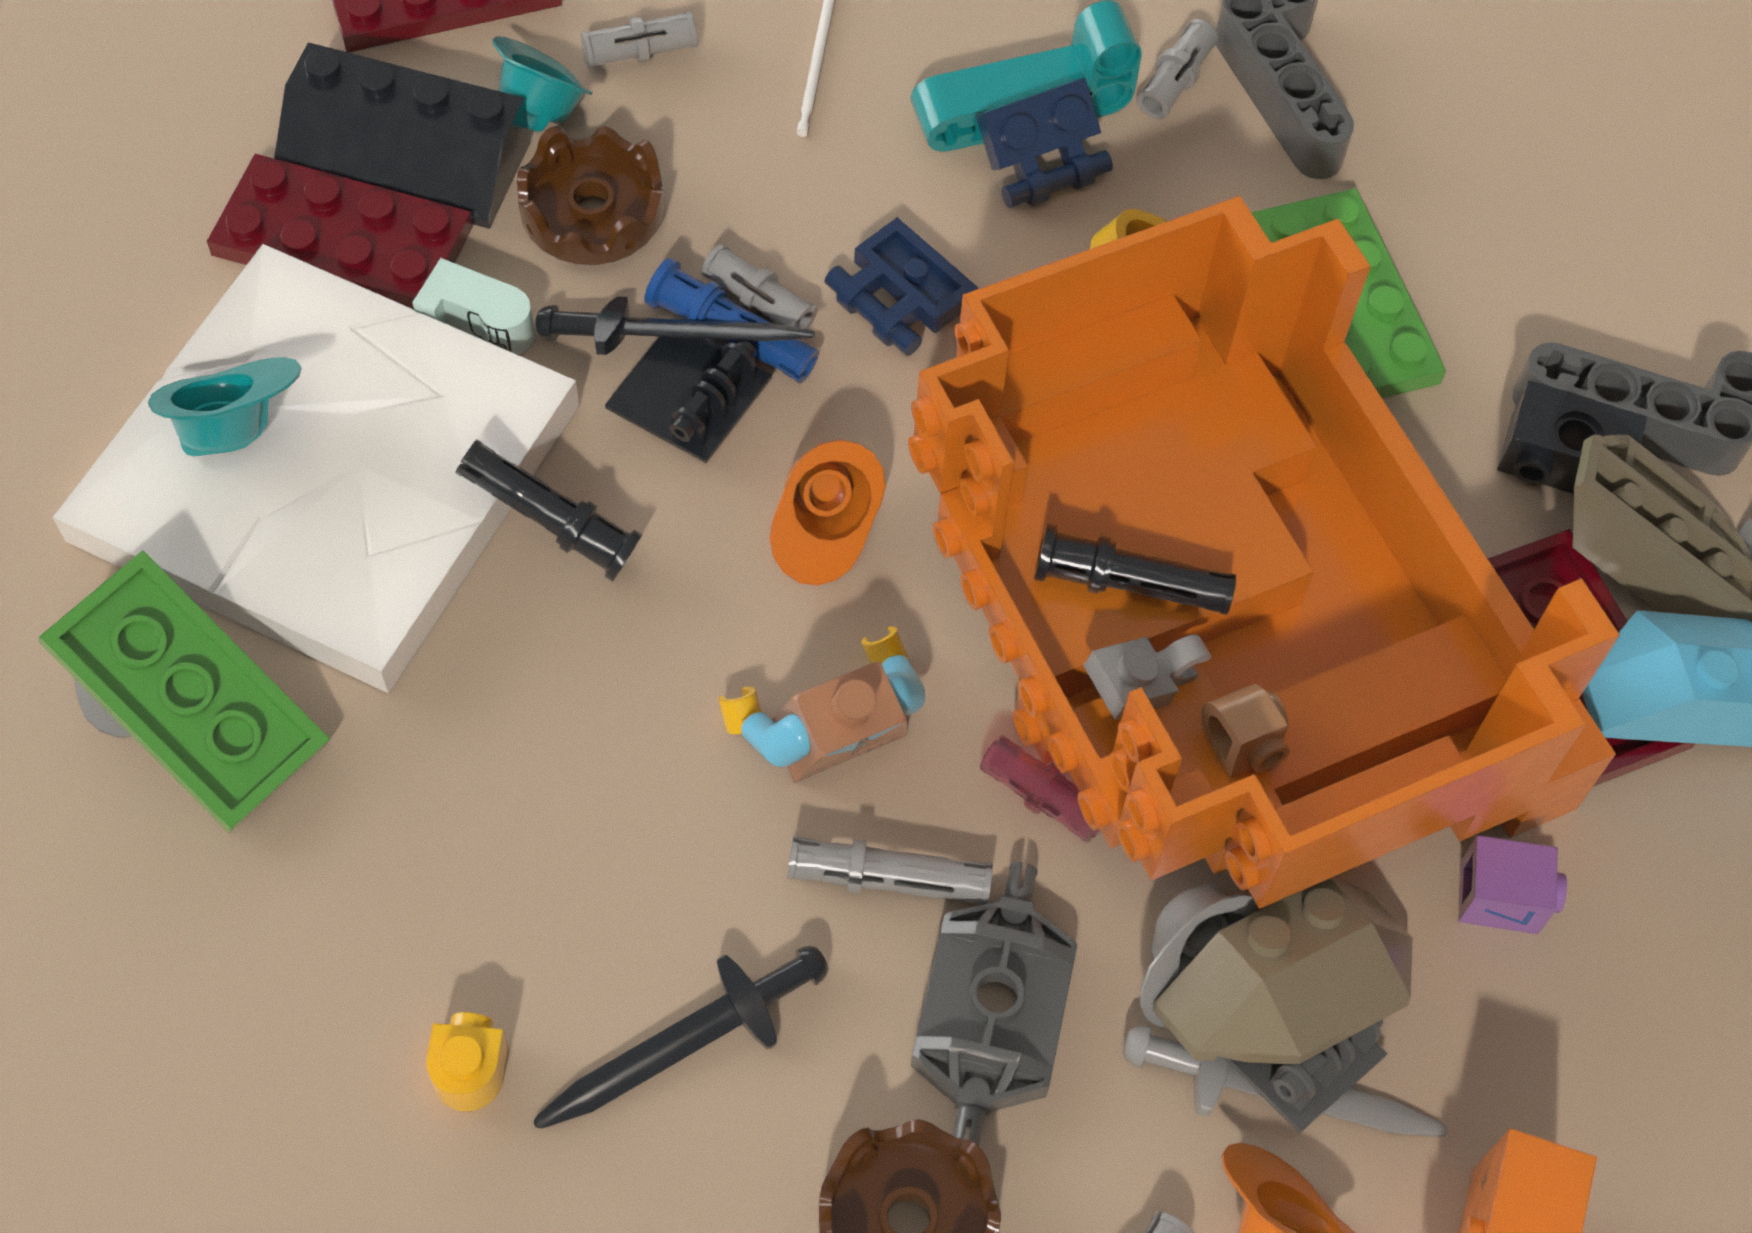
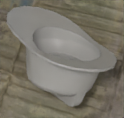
M1210 883L1182 892L1163 908L1156 921L1155 935L1153 937L1152 953L1155 959L1149 966L1141 986L1140 1006L1147 1020L1158 1027H1166L1153 1011L1154 1002L1218 931L1263 909L1258 908L1252 895L1240 893L1229 896L1217 885Z

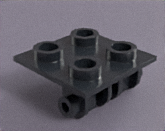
M659 337L607 401L605 409L707 463L770 382L772 374L755 366L754 357L757 351L748 341L737 340L735 343H727L721 348L706 339Z

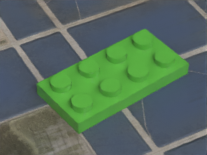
M1356 188L1251 212L1271 243L1339 218L1371 266L1345 338V343L1381 398L1441 384L1446 369Z
M144 550L39 636V643L228 833H231L323 749L330 740Z

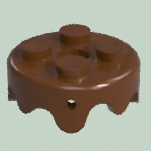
M553 126L545 130L541 135L537 150L530 162L525 166H521L518 170L517 194L522 225L530 239L541 250L562 261L579 265H600L616 262L631 256L644 247L655 235L663 218L664 189L658 159L652 144L646 139L641 140L635 145L622 138L613 129L602 126L597 128L592 136L581 140H574L566 134L562 127ZM589 196H597L607 201L597 209H584L577 205Z
M920 1119L909 1120L902 1125L888 1129L872 1130L867 1127L855 1132L840 1149L820 1191L819 1233H897L891 1228L887 1215L894 1205L902 1201L916 1202L927 1212L929 1225L922 1233H999L1001 1210L993 1185L990 1164L983 1150L972 1140L957 1138L934 1124Z

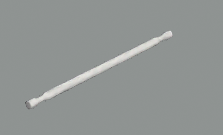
M835 0L823 1L801 108L802 117L796 132L800 137H806L808 134V119L813 109Z

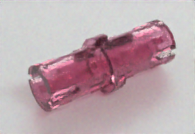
M1001 735L998 741L995 740L991 744L980 763L979 768L982 772L998 782L1000 781L1013 790L1015 794L1023 798L1024 807L1034 814L1043 812L1068 828L1070 832L1078 836L1085 843H1089L1092 837L1095 838L1100 829L1094 831L1086 823L1078 803V793L1080 791L1074 783L1065 778L1066 773H1061L1054 763L1047 766L1040 760H1037L1005 735Z

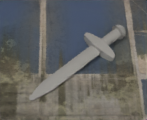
M1134 1027L1130 1029L1126 1036L1123 1055L1132 1065L1141 1068L1143 1062L1195 1076L1194 1100L1196 1111L1200 1115H1210L1220 1097L1223 1086L1262 1097L1223 1057L1216 1056V1061L1194 1060L1181 1043L1151 1035L1150 1027ZM1351 1088L1322 1113L1389 1133L1443 1137L1448 1133L1447 1127L1442 1123L1397 1101Z

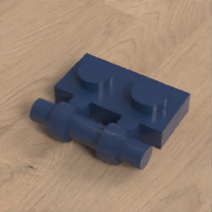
M1085 78L1069 81L975 115L992 170H1001L1012 165L1014 166L1018 181L1002 187V197L1008 208H1013L1026 202L1030 206L1038 205L1048 201L1051 193L1070 186L1077 190L1095 183L1097 176L1113 170L1111 156L1106 150L1087 155L1082 144L1083 139L1101 133ZM1059 149L1063 165L1042 172L1039 169L1036 157Z
M898 217L855 248L854 263L861 268L860 271L851 276L838 265L827 273L824 280L825 284L837 294V303L851 314L858 312L873 326L872 332L874 336L886 346L895 345L906 356L913 354L922 343V338L909 327L919 319L933 333L938 332L961 314L963 294L979 288ZM880 288H884L898 302L887 308L873 294Z

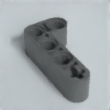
M1223 0L1216 28L1219 37L1216 44L1217 49L1295 167L1302 174L1315 179H1326L1336 175L1343 165L1353 133L1354 121L1300 41L1310 32L1318 0Z
M1550 342L1540 344L1532 350L1513 389L1515 406L1529 380L1647 416L1641 442L1644 448L1661 460L1710 475L1721 476L1730 474L1738 467L1752 445L1751 352L1735 351L1722 357L1706 386L1702 388L1573 347Z

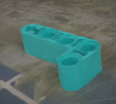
M1111 0L1100 1L1090 5L1078 15L1074 24L1072 44L1070 46L926 78L912 90L910 96L911 104L928 146L940 152L984 143L975 115L1079 78L1086 79L1097 118L1120 111L1132 100L1135 94L1142 51L1128 19L1118 2Z

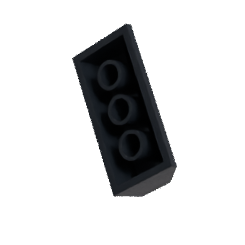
M308 42L285 84L274 158L471 211L473 225L490 229L531 142L524 97Z

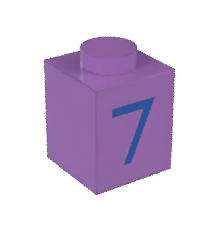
M1477 835L1460 861L1458 922L1539 934L1552 915L1560 913L1565 904L1567 878L1565 873L1557 872L1558 847Z

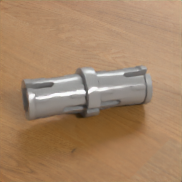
M691 11L643 21L641 16L629 18V24L591 32H581L582 47L588 68L594 67V65L636 58L637 62L640 63L650 61L651 54L698 46L696 27ZM632 41L627 43L616 44L620 42Z
M1201 19L1192 20L1191 23L1189 22L1186 25L1184 32L1173 48L1165 49L1159 56L1155 66L1156 72L1136 98L1138 107L1145 115L1153 119L1166 117L1182 91L1191 88L1197 81L1200 74L1199 66L1211 49L1216 46L1219 39L1217 31L1210 23Z
M723 244L716 246L707 256L702 267V275L707 279H712L740 299V306L753 314L760 312L778 325L809 329L815 319L817 307L810 302H806L780 284L776 273L768 268H761L759 270L730 251V248ZM744 279L756 288L760 289L761 291L772 297L775 300V303L763 294L757 292L755 289H753L746 283H744Z

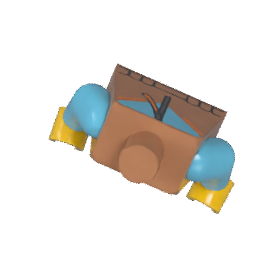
M889 626L887 627L889 635L874 642H869L867 637L861 640L870 664L793 696L772 719L765 713H761L757 692L754 687L746 686L741 688L743 697L726 699L721 695L718 697L727 733L742 734L770 764L777 767L787 766L794 783L905 737L907 735V720L905 716L911 715L922 708L925 702V689L909 662L908 654L897 628Z

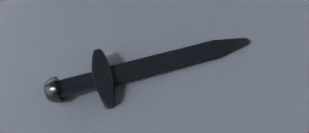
M617 296L611 300L600 313L559 311L557 305H548L540 309L536 315V330L541 337L556 340L558 335L594 336L597 355H608L623 341L625 335L744 341L808 339L815 336V332L812 330L772 323L630 317L628 297Z
M815 946L801 947L796 950V958L755 982H752L741 967L728 955L719 957L717 959V968L725 995L575 1081L536 1116L534 1126L542 1129L591 1113L741 1025L765 1049L773 1048L777 1043V1038L766 1006L809 981H812L814 985L820 983L826 977L829 970L824 955Z

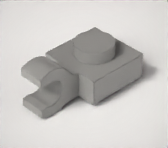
M1197 634L1183 637L1157 653L1148 638L1143 637L1093 650L1083 666L1114 720L1122 718L1128 693L1140 687L1143 688L1154 709L1169 705L1179 691L1176 686L1188 683L1198 676L1193 665L1208 661L1212 656Z

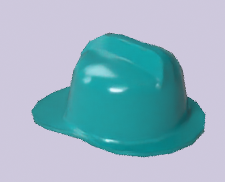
M496 36L492 39L494 47L503 57L499 91L524 97L529 129L539 133L546 128L549 122L555 124L564 123L569 119L583 94H593L592 91L584 88L565 66L541 51L507 37Z
M287 357L266 358L249 362L212 375L182 379L162 386L151 394L148 406L153 413L171 419L176 434L179 437L182 450L187 455L195 457L233 452L247 447L261 435L267 425L269 398L289 388L300 377L302 367L297 360Z

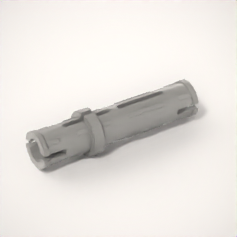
M793 836L787 879L814 880L847 886L846 892L860 893L861 888L880 889L940 899L961 900L980 905L988 904L993 863L962 861L946 857L866 847L867 841L853 839V845Z

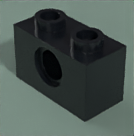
M1528 380L1512 413L1497 470L1514 475L1526 483L1543 484L1574 494L1584 440L1593 435H1601L1602 437L1629 435L1641 444L1647 416Z

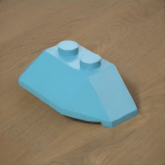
M1637 610L1618 632L1620 636L1582 693L1587 710L1604 737L1752 747V623L1747 619Z

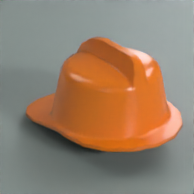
M841 439L825 442L805 453L788 472L784 491L772 520L769 540L772 556L782 572L798 583L819 586L836 581L853 567L861 554L886 489L884 469L872 451L858 442Z
M1245 1143L1230 1144L1222 1153L1223 1169L1233 1186L1244 1198L1238 1233H1355L1334 1214L1313 1186L1295 1168L1277 1155L1258 1146Z

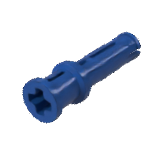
M667 258L656 269L644 296L646 305L653 309L662 306L684 320L769 323L727 299L726 292L716 282L705 284L682 271L680 262L673 258ZM798 339L748 341L757 351L755 358L780 370L799 384L807 379L818 360L819 350ZM727 340V341H729V342H731V343H735L737 340Z

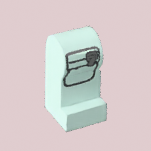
M440 258L412 302L417 313L425 314L516 355L527 351L535 338L530 300L523 291L443 258Z

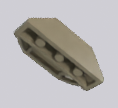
M1593 435L1584 440L1574 486L1573 548L1657 612L1747 619L1752 623V556L1744 538L1718 505L1629 435H1609L1604 437Z
M1329 878L1283 898L1218 931L1154 1002L1153 1011L1194 1060L1216 1061V1056L1248 1063L1299 1065L1408 1006L1411 997L1413 938L1369 892L1335 878Z

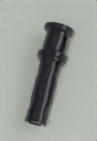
M478 439L470 446L461 460L463 464H460L455 471L460 477L462 476L471 483L478 485L498 500L556 535L557 539L555 542L566 553L575 550L605 569V577L612 582L643 536V534L636 530L628 533L597 513V505L591 501L586 503L582 500L577 504L568 497H565L524 469L503 458Z
M1049 523L1045 526L1034 573V580L1044 582L1049 576L1086 585L1087 592L1098 594L1099 591L1105 592L1106 588L1109 587L1161 600L1219 612L1223 615H1227L1230 610L1236 586V574L1212 571L1117 549L1116 542L1111 541V537L1101 535L1095 541L1059 533L1057 525Z

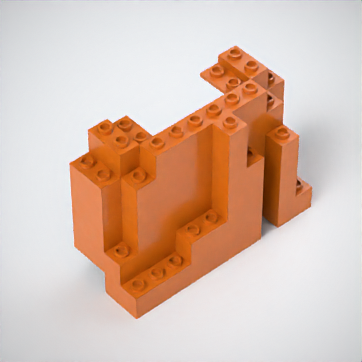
M1241 196L963 294L960 323L956 324L954 329L957 341L956 358L919 371L917 400L911 403V411L915 422L914 436L909 437L908 446L918 471L921 474L929 472L940 492L938 521L934 522L932 526L937 546L945 558L953 557L962 572L960 582L968 604L975 611L982 609L991 626L989 627V638L996 656L1003 664L1010 662L1019 678V695L1016 709L1012 711V718L1015 729L1023 744L1027 747L1034 745L1043 764L1054 761L1061 773L1070 772L1080 791L1078 793V803L1088 826L1094 831L1100 829L1110 848L1122 845L1131 861L1137 862L1140 860L1151 881L1205 858L1214 876L1228 870L1237 887L1243 891L1248 889L1260 909L1449 826L1459 842L1499 824L1503 825L1509 837L1512 838L1576 810L1616 754L1579 698L1620 634L1582 579L1557 589L1537 626L1533 629L1345 343V338L1371 267L1338 218L1271 243ZM1047 523L1057 525L1059 533L1095 541L1101 535L1111 537V541L1116 542L1117 549L1212 571L1236 574V586L1230 610L1227 615H1223L1219 612L1161 600L1109 587L1106 588L1105 592L1099 591L1098 594L1087 592L1086 585L1049 576L1044 582L1034 580L1045 526ZM1195 634L1200 636L1212 657L1208 661L1193 665L1198 676L1188 683L1177 685L1176 687L1179 691L1169 705L1156 709L1153 708L1142 687L1130 691L1122 718L1114 720L1083 666L1093 650L1147 637L1157 653L1183 637ZM1257 684L1267 693H1275L1286 710L1288 728L1283 740L1288 746L1290 753L1284 761L1270 770L1255 772L1254 769L1230 778L1205 734L1202 723V707L1205 703L1249 685Z

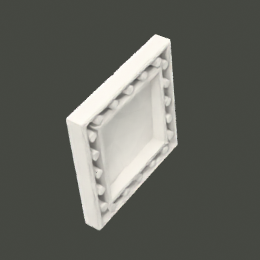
M263 244L166 369L162 379L156 382L53 516V519L65 542L120 568L144 550L195 603L389 694L511 510L510 506L498 500L489 492L455 473L457 467L463 464L461 463L462 458L473 442L478 439L503 458L534 475L579 407L576 380L425 314L417 313L409 307ZM287 357L297 360L302 367L300 377L289 388L269 398L267 425L261 435L247 447L233 452L195 457L187 455L182 450L179 437L176 434L171 419L153 413L148 406L151 394L162 386L182 379L212 375L249 362L266 358Z

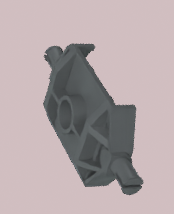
M1021 862L1010 864L1004 896L1001 895L1000 901L956 910L944 915L911 1059V1067L955 1103L958 1111L952 1135L963 1140L966 1127H969L968 1140H972L978 1146L985 1116L989 1115L991 1111L1046 1098L1077 950V944L1071 937L1033 909L1034 902H1031L1035 878L1038 874L1036 867L1027 864L1022 888L1018 887L1023 864ZM1000 982L1007 985L1013 991L1016 1002L1006 1011L993 1012L986 1009L980 1003L977 991L987 983Z

